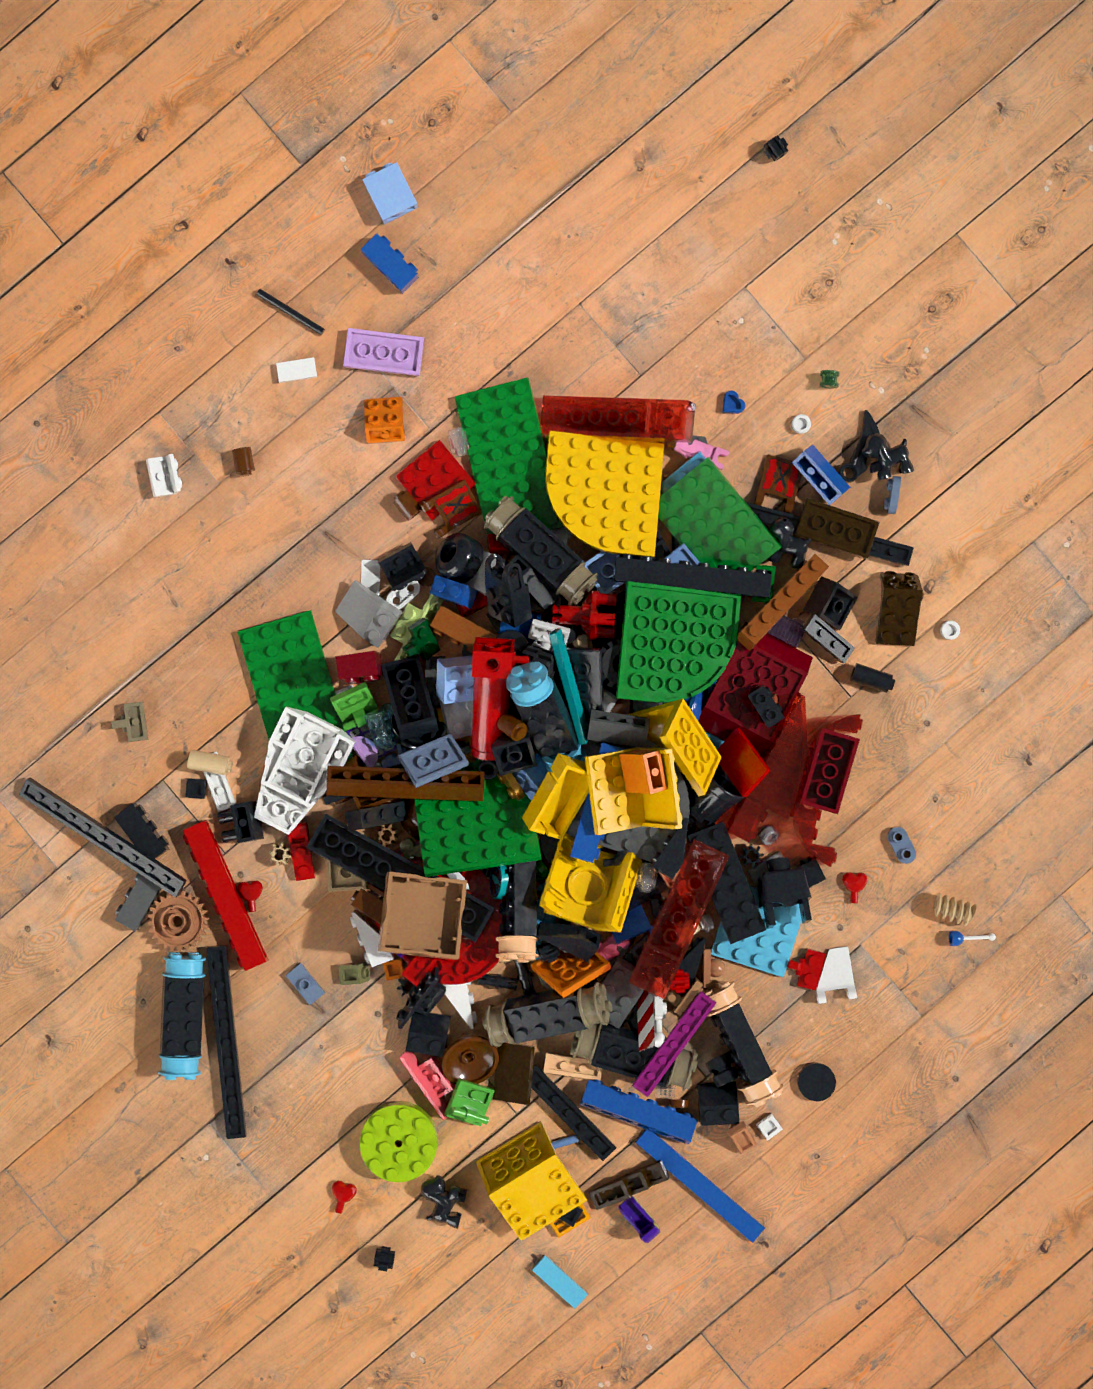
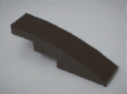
M662 1160L608 1182L590 1191L589 1194L596 1210L629 1199L632 1195L648 1190L651 1186L667 1181L670 1177Z

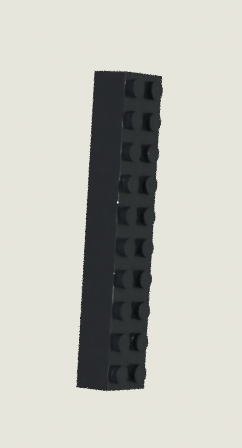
M326 813L306 846L308 850L383 892L385 891L386 873L388 872L415 874L425 877L424 868L356 830L348 831L347 825ZM431 876V877H427V878H439V877H438V876ZM467 892L461 917V936L476 943L495 908Z

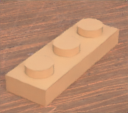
M546 1052L544 1073L601 1081L602 1068L592 1066L591 1063H588V1059L582 1057L572 1058L573 1056Z

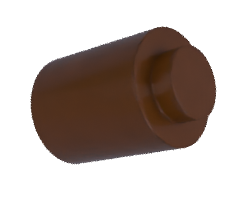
M251 447L232 450L236 474H240L241 477L252 475L255 467Z
M401 491L394 497L395 501L393 504L407 521H410L422 511L420 505L408 491L405 493Z
M511 713L503 714L498 720V729L514 741H519L525 737L527 733L526 724Z

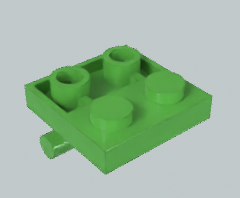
M365 682L330 697L331 703L339 715L345 731L357 726L358 728L364 726L370 720L381 716L380 709Z
M458 1078L445 1115L481 1126L482 1123L487 1125L489 1117L485 1116L495 1092L494 1089Z

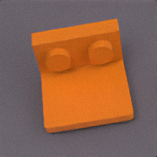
M402 397L365 399L364 418L367 443L405 441Z

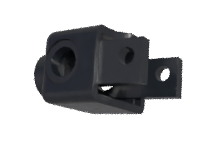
M788 857L766 861L768 872L762 873L757 879L759 908L764 911L766 928H773L776 925L773 908L789 907L799 904L802 924L809 923L812 920L809 900L812 897L804 869L801 867L791 868Z

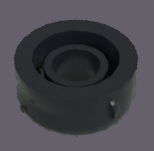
M454 533L440 543L435 555L436 569L441 576L449 580L465 583L478 572L483 560V548L480 542L463 533Z

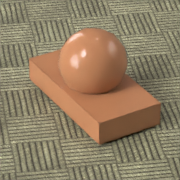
M704 948L702 953L701 982L703 988H710V976L716 978L723 975L725 964L720 959H711V949Z
M739 1121V1124L730 1125L727 1132L740 1154L757 1145L744 1121Z

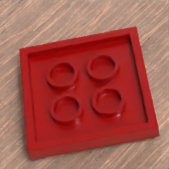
M440 440L395 476L418 504L432 498L465 479L470 490L476 484ZM436 506L425 512L432 521L440 515Z

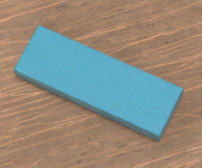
M546 1255L532 1268L533 1272L574 1309L588 1295L582 1287Z

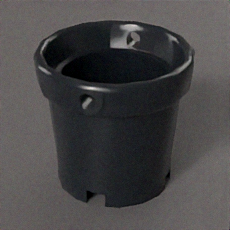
M718 764L706 794L698 796L695 790L692 789L688 795L689 813L701 823L707 820L710 821L707 825H714L734 804L740 803L745 797H742Z

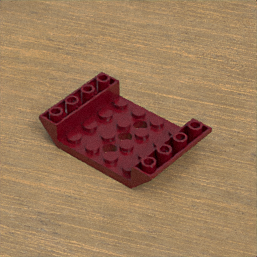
M747 622L744 623V625H743L742 629L740 630V632H741V631L745 628V626L748 624ZM768 633L751 651L737 641L734 653L725 667L726 669L715 683L702 708L698 722L705 731L724 741L736 728L741 729L762 758L773 743L808 675L813 657ZM736 676H741L744 680L741 687H737L734 684ZM753 685L768 686L771 692L777 696V702L784 711L782 714L785 718L770 728L765 725L748 698Z

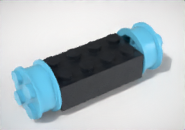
M530 662L514 667L507 677L506 687L512 693L514 704L524 724L527 726V730L540 757L546 763L547 771L552 772L550 767L558 753L585 762L586 751L578 743L572 718L553 678L548 676L547 668L540 662Z
M168 952V956H163V959L166 960L165 972L162 973L159 1058H162L161 1070L158 1071V1074L165 1076L166 1080H176V1077L195 1080L196 1076L201 1074V1071L198 1070L199 1059L202 1058L201 1040L205 977L202 971L203 961L206 960V957L201 956L199 952H188V955H182L180 952Z

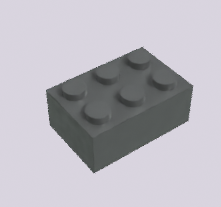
M619 955L611 965V969L608 970L600 982L605 985L607 999L612 1004L609 1023L618 1029L649 984L651 975Z

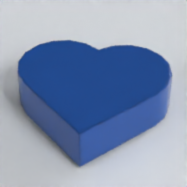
M733 390L726 392L723 399L722 413H742L745 409V402L739 398L737 392Z

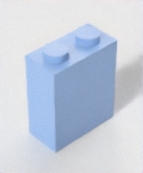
M392 162L382 167V170L378 172L372 171L365 175L363 179L364 185L384 225L418 208V204L397 162L394 164Z

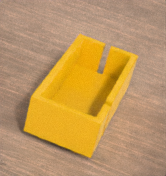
M558 753L550 767L552 772H547L522 819L529 830L541 834L546 833L547 836L562 840L587 797L589 786L586 763Z

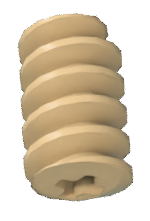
M941 893L937 894L933 905L935 917L942 913V919H945L949 915L950 922L954 918H957V924L964 920L965 927L973 920L977 908L976 904L971 907V903L966 902L964 904L963 900L956 902L954 897L949 900L948 895L942 897Z

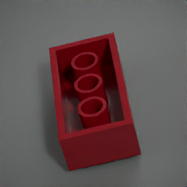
M377 651L335 656L339 680L344 681L346 684L361 683V679L369 682L378 681L380 676H384L381 667V653Z
M819 728L797 803L834 814L839 813L860 739L825 728Z

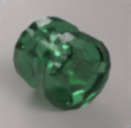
M835 370L820 371L822 381L819 387L838 388L837 378L840 372Z

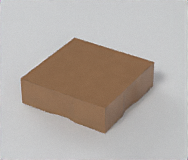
M398 872L386 873L378 952L458 960L462 934L461 917L465 906L467 880L441 877L427 878Z

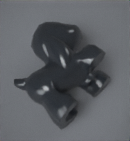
M878 433L871 434L862 449V454L865 457L877 459L876 462L870 464V473L878 472V480L890 478L891 467L899 462L900 474L913 472L914 467L909 459V451L906 447L907 440L903 439L901 444L890 449L884 435Z
M780 517L768 524L766 528L781 545V548L767 559L770 562H779L782 554H793L790 566L794 569L802 568L811 538L793 537V524L786 517Z
M440 1175L424 1181L421 1185L423 1198L436 1203L432 1214L427 1216L426 1219L446 1223L458 1229L462 1213H450L456 1202H465L468 1189L452 1186L448 1192L445 1190L444 1179Z

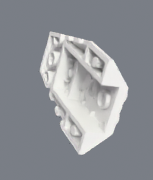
M285 707L269 740L254 818L289 835L326 792L327 767L344 766L356 741L342 729L309 712Z

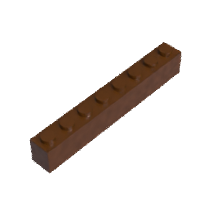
M328 766L326 795L483 801L484 772L454 771L416 788L405 769Z

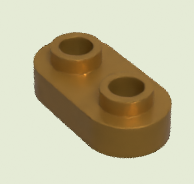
M499 773L497 774L501 784L505 783L508 787L507 792L512 799L515 798L518 801L525 797L521 786L512 773L502 776Z

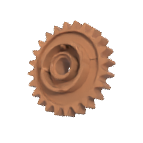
M186 890L182 891L181 895L176 898L168 892L167 898L161 895V902L155 900L156 907H150L153 913L147 915L152 919L147 922L148 925H152V928L148 930V932H154L152 939H159L157 945L164 943L163 949L170 946L171 952L176 947L181 952L183 947L188 951L190 944L193 947L197 946L196 940L201 942L202 938L200 935H206L207 933L204 931V928L209 927L205 921L210 918L204 916L208 910L202 909L205 903L199 904L200 897L193 899V893L187 896ZM175 916L182 918L183 923L181 926H177L174 923Z

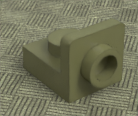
M367 962L338 966L340 985L361 984L370 980V969Z

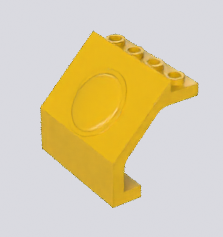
M565 833L562 840L558 842L539 905L544 908V913L594 930L621 932L642 860L637 858L633 852H627L620 865L604 867L603 859H609L615 855L600 851L598 860L594 859L593 863L572 858L570 855L575 839Z

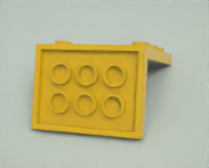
M679 699L627 714L650 718L647 739L660 748L672 749L675 757L674 763L680 772L685 775L698 796L705 795L721 760V755L685 700Z
M635 747L585 756L595 835L642 826L665 829L682 828V815L679 807L680 797L677 792V775L674 768L675 757L672 749ZM635 749L660 750L667 790L653 794L626 792L619 754Z
M541 1121L476 1161L488 1196L521 1241L587 1201L586 1196L557 1156Z

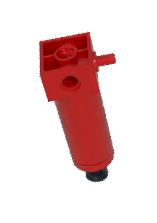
M475 637L472 658L474 685L471 754L475 758L480 759L479 772H484L485 779H492L498 773L491 745L503 733L497 726L499 718L505 713H510L511 692L506 687L507 677L513 667H515V663H529V656L516 655V651H514L515 639ZM485 765H492L493 768L488 769L485 767Z

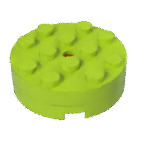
M396 1101L377 1108L367 1119L360 1136V1151L366 1166L376 1176L390 1182H407L422 1175L432 1164L438 1147V1134L431 1116L420 1106L407 1101Z

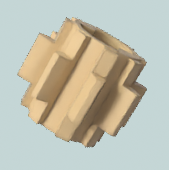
M284 842L279 847L273 844L274 850L268 851L272 855L269 861H276V866H279L281 862L286 865L288 864L287 858H292L288 854L290 847L285 848ZM278 849L284 851L285 854L282 855L283 859H278L276 857V854H278Z

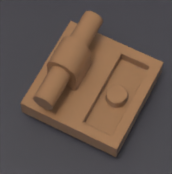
M695 977L694 982L690 985V989L685 990V993L679 995L669 989L666 991L665 998L673 1005V1011L681 1016L700 990L703 992V984L701 980Z

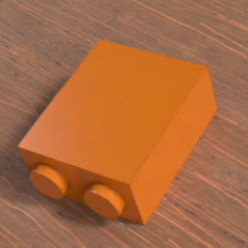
M635 749L619 754L626 792L653 794L667 790L660 750Z

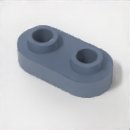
M892 476V479L887 481L886 490L889 491V496L884 501V509L887 510V514L895 515L901 486V477Z
M900 827L891 828L887 834V839L897 859L905 864L913 862L916 857V851L907 832ZM897 833L901 834L900 840L895 839ZM906 850H908L910 853L909 857L905 858L903 855V853Z

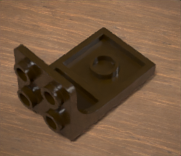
M894 571L880 573L881 604L876 644L915 646L923 592L919 576L912 572L904 574Z

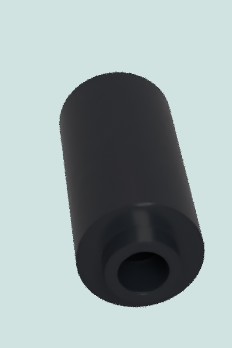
M859 663L854 665L850 677L852 682L885 693L888 690L892 691L895 684L892 674Z

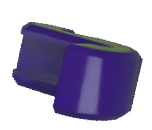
M631 1196V1198L626 1199L619 1205V1211L636 1229L643 1242L649 1243L660 1233V1228L656 1221L634 1196Z

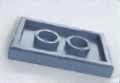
M451 733L398 755L400 763L416 788L468 766V760Z

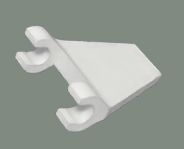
M848 946L828 950L816 990L818 1004L827 1003L825 991L847 988L848 999L857 998Z

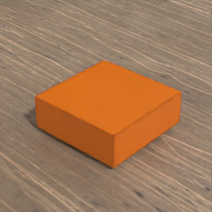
M402 958L383 963L386 981L404 977L401 975L404 971Z

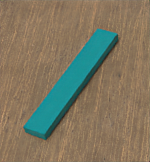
M557 628L549 634L578 743L583 745L589 741L587 740L589 728L562 630Z

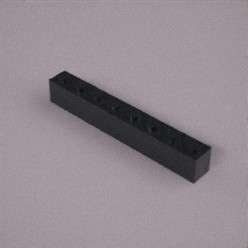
M621 554V557L616 558L614 581L626 583L630 581L743 596L770 597L772 574H768V570L756 569V572H750L746 567H737L736 570H731L727 565H717V568L709 567V563H698V566L690 565V561L679 560V564L671 563V559L660 558L659 561H652V557L640 556V559H632L633 555Z

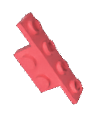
M405 1051L399 1057L403 1066L407 1068L414 1082L421 1088L424 1096L430 1101L436 1113L442 1120H445L447 1118L445 1111L448 1102L443 1096L454 1090L455 1084L446 1078L442 1066L435 1056L420 1064L413 1052Z

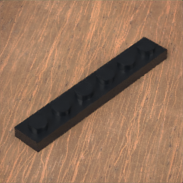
M535 1064L533 1066L531 1088L604 1161L617 1148L616 1145Z

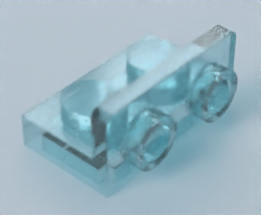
M385 703L375 713H369L364 716L377 749L393 748L400 741L393 732L390 723V716L394 714L391 703Z

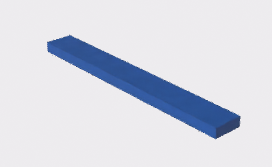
M645 1129L635 1141L655 1160H662L669 1172L752 1243L765 1229L761 1223L656 1133Z

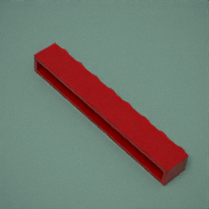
M205 820L184 829V834L182 835L184 842L191 847L192 852H190L192 860L199 865V876L202 880L206 881L208 886L206 887L207 894L210 898L213 897L215 905H213L217 915H221L223 920L221 922L222 928L225 933L228 932L231 938L229 943L232 950H236L239 956L237 957V962L240 968H244L247 971L267 962L269 959L208 821Z

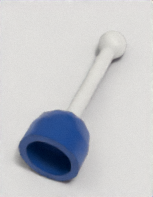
M949 931L950 946H959L964 940L989 939L993 941L996 938L993 933L980 936H963L959 931Z

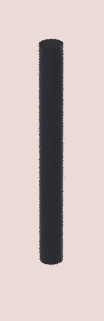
M258 290L256 295L316 333L320 335L324 333L325 329L264 290Z

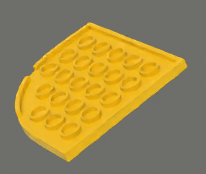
M550 431L545 481L551 507L558 520L576 539L583 541L596 550L619 555L628 554L654 558L664 444Z

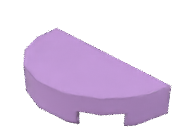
M362 736L352 737L356 741L353 749L367 767H374L378 760V750L375 744L369 738Z

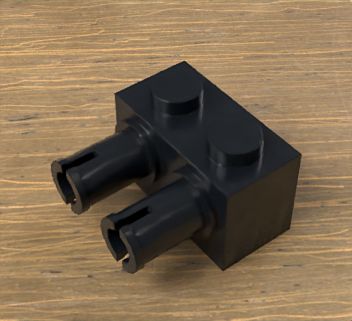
M257 801L231 805V810L218 813V818L225 817L218 819L221 825L234 822L235 829L221 832V837L229 835V837L222 838L224 843L236 840L237 843H246L264 839L261 821L254 818Z

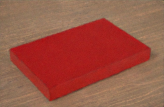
M736 728L717 749L721 755L719 765L742 797H747L771 771L739 728Z

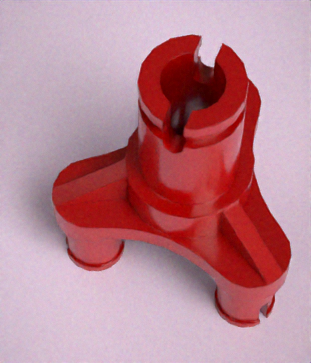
M592 591L582 606L553 605V613H559L562 616L553 615L552 624L581 625V628L584 629L590 640H597V638L614 639L615 627L597 626H614L615 620L607 619H615V613H598L596 608L599 605L616 606L617 594Z

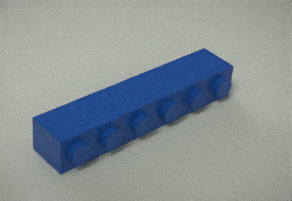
M602 743L599 754L624 749ZM588 793L570 857L593 863L594 859L598 860L601 849L597 847L599 840H604L605 834L595 835L590 794Z
M597 1079L589 1080L586 1083L579 1105L687 1145L691 1142L698 1121L693 1118V1115L686 1112L682 1114L675 1112L676 1109L670 1106H659L656 1101L651 1099L645 1101L640 1099L639 1095L632 1092L626 1094L621 1092L622 1089L619 1087L605 1086L602 1081Z

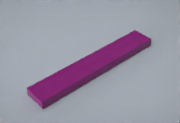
M700 990L668 1034L663 1044L658 1048L632 1084L635 1089L646 1097L651 1094L715 1006L716 1001Z

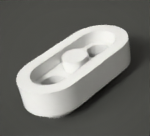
M412 581L404 589L390 592L386 601L401 610L419 594L420 584L418 581ZM409 585L414 586V590L412 592H409L407 590V587ZM398 597L400 603L394 604L393 599Z

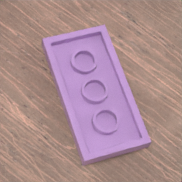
M348 328L343 366L420 376L424 337Z

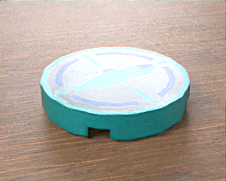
M507 865L491 867L489 889L493 899L501 900L507 893L509 881L508 874H505Z

